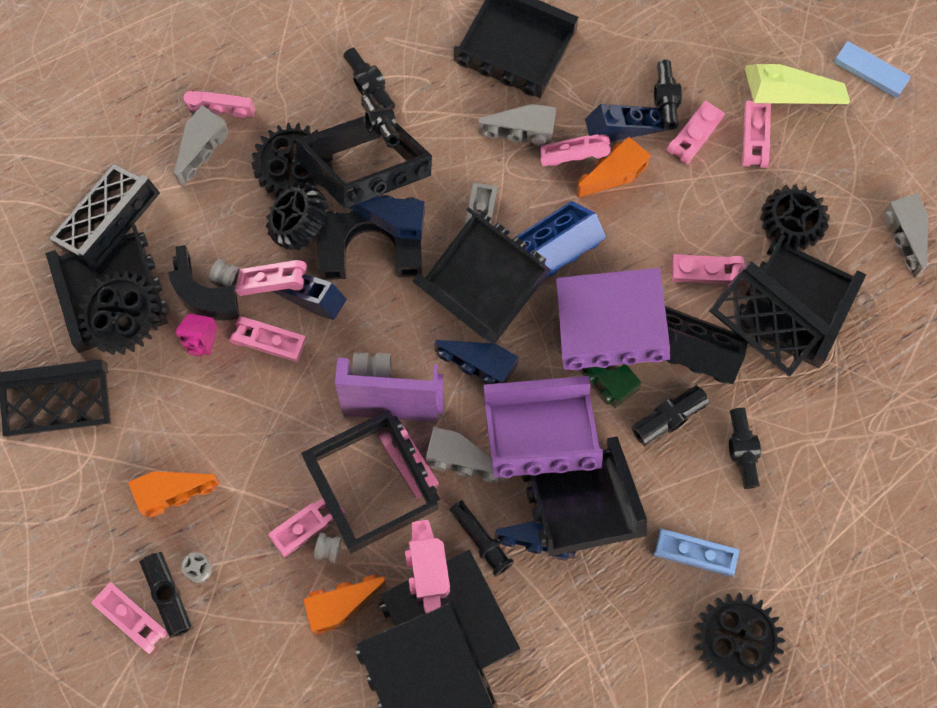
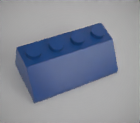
M570 201L517 236L528 245L525 250L531 254L535 250L547 259L544 264L551 271L546 277L556 274L558 269L567 263L576 261L581 254L596 248L601 241L606 239L597 214L573 201Z

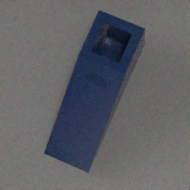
M600 104L585 118L589 136L607 134L610 142L666 130L660 108Z
M381 195L380 197H374L349 207L355 213L397 238L422 240L425 216L424 201L414 197L397 199L390 195Z
M436 340L435 352H437V356L448 363L450 361L456 363L461 371L471 376L474 374L480 377L485 385L506 383L518 364V356L497 344Z
M534 521L496 529L495 539L499 540L501 545L507 547H515V544L525 546L526 551L535 554H541L542 551L548 552L547 547L541 546L538 530H541L540 524L535 525ZM576 551L552 557L568 561V558H574Z

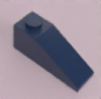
M306 274L302 275L304 284L301 290L283 289L272 291L316 315L331 320L336 318L347 300L332 282Z

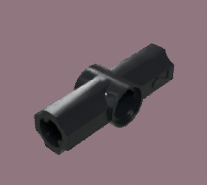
M695 385L675 399L670 398L654 409L652 414L632 426L631 429L634 436L645 447L666 432L671 433L687 422L689 417L709 405L710 402L707 394L702 388Z
M152 553L144 557L139 563L151 590V598L157 605L169 637L180 636L193 628L163 553ZM167 588L172 589L170 599L161 601V592Z

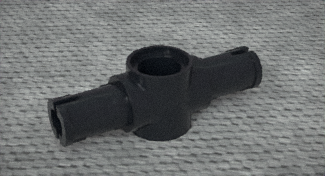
M354 47L348 49L343 56L354 71L353 80L359 92L363 96L372 94L378 104L384 108L391 107L394 109L395 103L385 91V79L378 67L365 63Z
M665 59L657 63L659 80L654 86V103L663 112L664 128L666 130H674L679 125L677 109L681 105L682 89L681 84L676 83V80L673 78L671 61Z
M372 94L364 95L361 99V105L366 111L365 124L369 134L377 133L378 136L383 138L387 147H396L400 143V136L395 130L396 119L393 109L391 107L384 108L378 104Z
M735 408L730 410L734 431L728 443L730 457L733 462L736 461L737 466H740L744 489L757 488L760 486L756 468L758 458L761 457L760 441L758 436L753 435V432L749 430L746 408Z

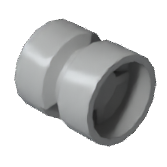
M354 353L353 375L391 378V353H376L374 357H371L369 353Z

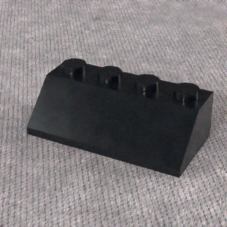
M665 306L670 343V360L665 361L671 364L686 366L694 373L707 374L718 382L734 384L745 358L748 343L733 331Z

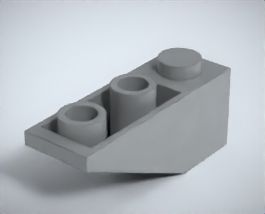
M530 104L479 118L478 134L484 135L487 138H507L512 142H532L538 146L550 144L557 108Z
M203 105L187 121L174 170L177 182L181 186L193 179L200 165L210 159L212 151L218 144H222L226 140L229 133L225 120Z
M918 193L891 201L883 212L884 222L891 228L895 245L901 249L905 257V265L912 272L914 278L919 277L927 268L928 213Z
M433 427L426 454V463L430 465V468L438 471H445L446 468L455 470L456 474L464 477H472V475L481 476L482 480L489 483L504 482V477L493 478L491 458L462 434Z

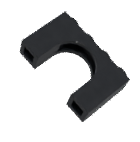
M350 211V213L326 212L328 217L323 221L326 225L320 228L321 234H318V264L321 279H346L347 247L356 236L365 232L382 233L393 242L396 248L397 277H416L418 273L422 275L421 240L397 238L354 211Z

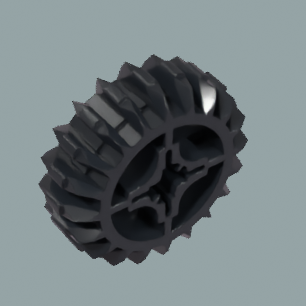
M295 182L292 187L287 185L285 192L280 191L279 197L274 199L275 203L273 206L269 207L271 212L266 216L269 222L265 226L269 229L268 235L275 244L285 249H296L299 251L301 247L307 248L309 241L314 242L316 234H321L320 228L326 225L323 221L328 217V214L325 212L329 207L326 204L327 198L324 197L319 189L308 183L302 182L298 184Z
M797 184L793 185L791 189L785 185L782 190L778 188L774 190L773 194L767 197L766 203L761 208L763 212L760 216V220L763 221L762 230H769L766 234L767 238L774 237V241L778 242L783 234L785 235L782 241L784 243L783 248L791 245L793 250H797L800 246L804 251L809 245L815 246L818 240L820 241L824 237V232L829 227L827 222L830 219V215L826 213L828 206L821 205L823 197L816 198V190L811 193L807 192V186L799 190ZM784 205V212L782 215L777 216L776 209ZM813 219V228L806 231V223L808 220Z

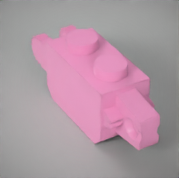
M429 520L412 522V542H409L410 550L405 551L407 567H413L414 578H409L411 595L417 594L418 602L423 601L424 610L427 613L441 607L440 599L446 598L449 594L450 584L444 544L438 538H434Z

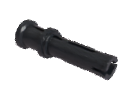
M463 500L458 502L459 505L455 503L449 511L479 548L480 558H485L494 570L493 575L495 577L503 574L514 564V560L506 556L499 547L501 543L498 540L492 539Z

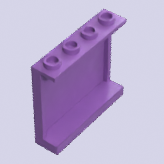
M660 268L556 278L564 370H580L588 367L605 368L610 365H634L641 362L658 363L663 360H670V343Z
M337 358L335 387L343 416L373 418L389 410L392 417L397 416L399 420L437 422L438 414H443V374H438L437 364H434L433 381L352 375L349 358Z
M589 376L484 385V404L493 478H509L518 475H538L552 472L565 473L576 470L590 471L602 468L603 450L599 448L590 399Z

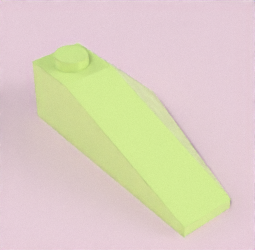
M781 64L746 65L745 67L754 103L849 104L850 102L845 83Z

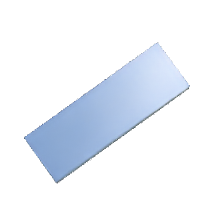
M849 41L846 42L834 61L835 64L895 98L899 97L911 78L908 74Z
M660 528L653 556L733 577L740 549Z

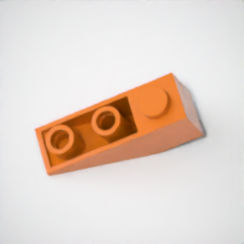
M630 137L626 138L623 142H617L607 158H600L589 175L585 173L577 182L576 196L580 198L631 183L648 167L651 155Z
M158 471L150 472L128 482L139 512L144 517L158 516L165 511V508L172 505H183L190 500V497L197 494H208L215 489V486L220 484L214 474Z
M378 574L369 575L362 578L363 582L352 585L351 582H345L336 585V590L325 593V590L321 589L309 593V597L303 600L313 635L341 628L386 585L384 576L378 577Z

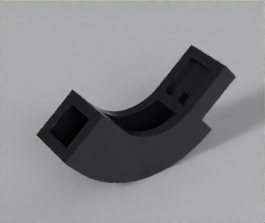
M186 245L176 246V256L172 257L175 271H170L168 274L170 282L183 305L196 315L212 317L216 321L238 319L240 314L234 286L207 288L199 285L193 280L191 258Z

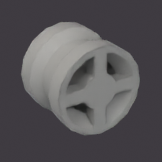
M218 259L210 271L209 282L213 284L220 283L223 287L234 286L239 275V267L236 265L229 266L225 260Z
M320 532L314 551V559L321 560L325 558L330 563L336 564L342 546V537L336 536L331 538L326 533Z
M190 553L182 561V572L193 583L205 582L212 574L210 561L201 553Z

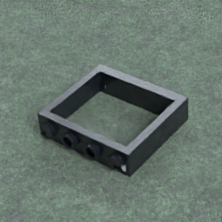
M365 116L296 139L297 161L344 209L431 176L432 155L397 123L395 130L400 136V143L393 147V149L406 161L345 183L321 158L380 138L377 133L369 134L365 124Z
M389 410L301 452L305 464L350 554L438 510L437 501L440 498L434 485L428 486L425 480L428 474L422 462L416 463L412 455L416 453L409 438L404 440L400 432L404 430L402 423L397 416L392 417ZM387 428L426 504L356 539L317 461Z

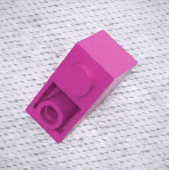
M188 313L177 328L176 335L188 354L196 357H201L202 354L211 355L218 326L212 317Z

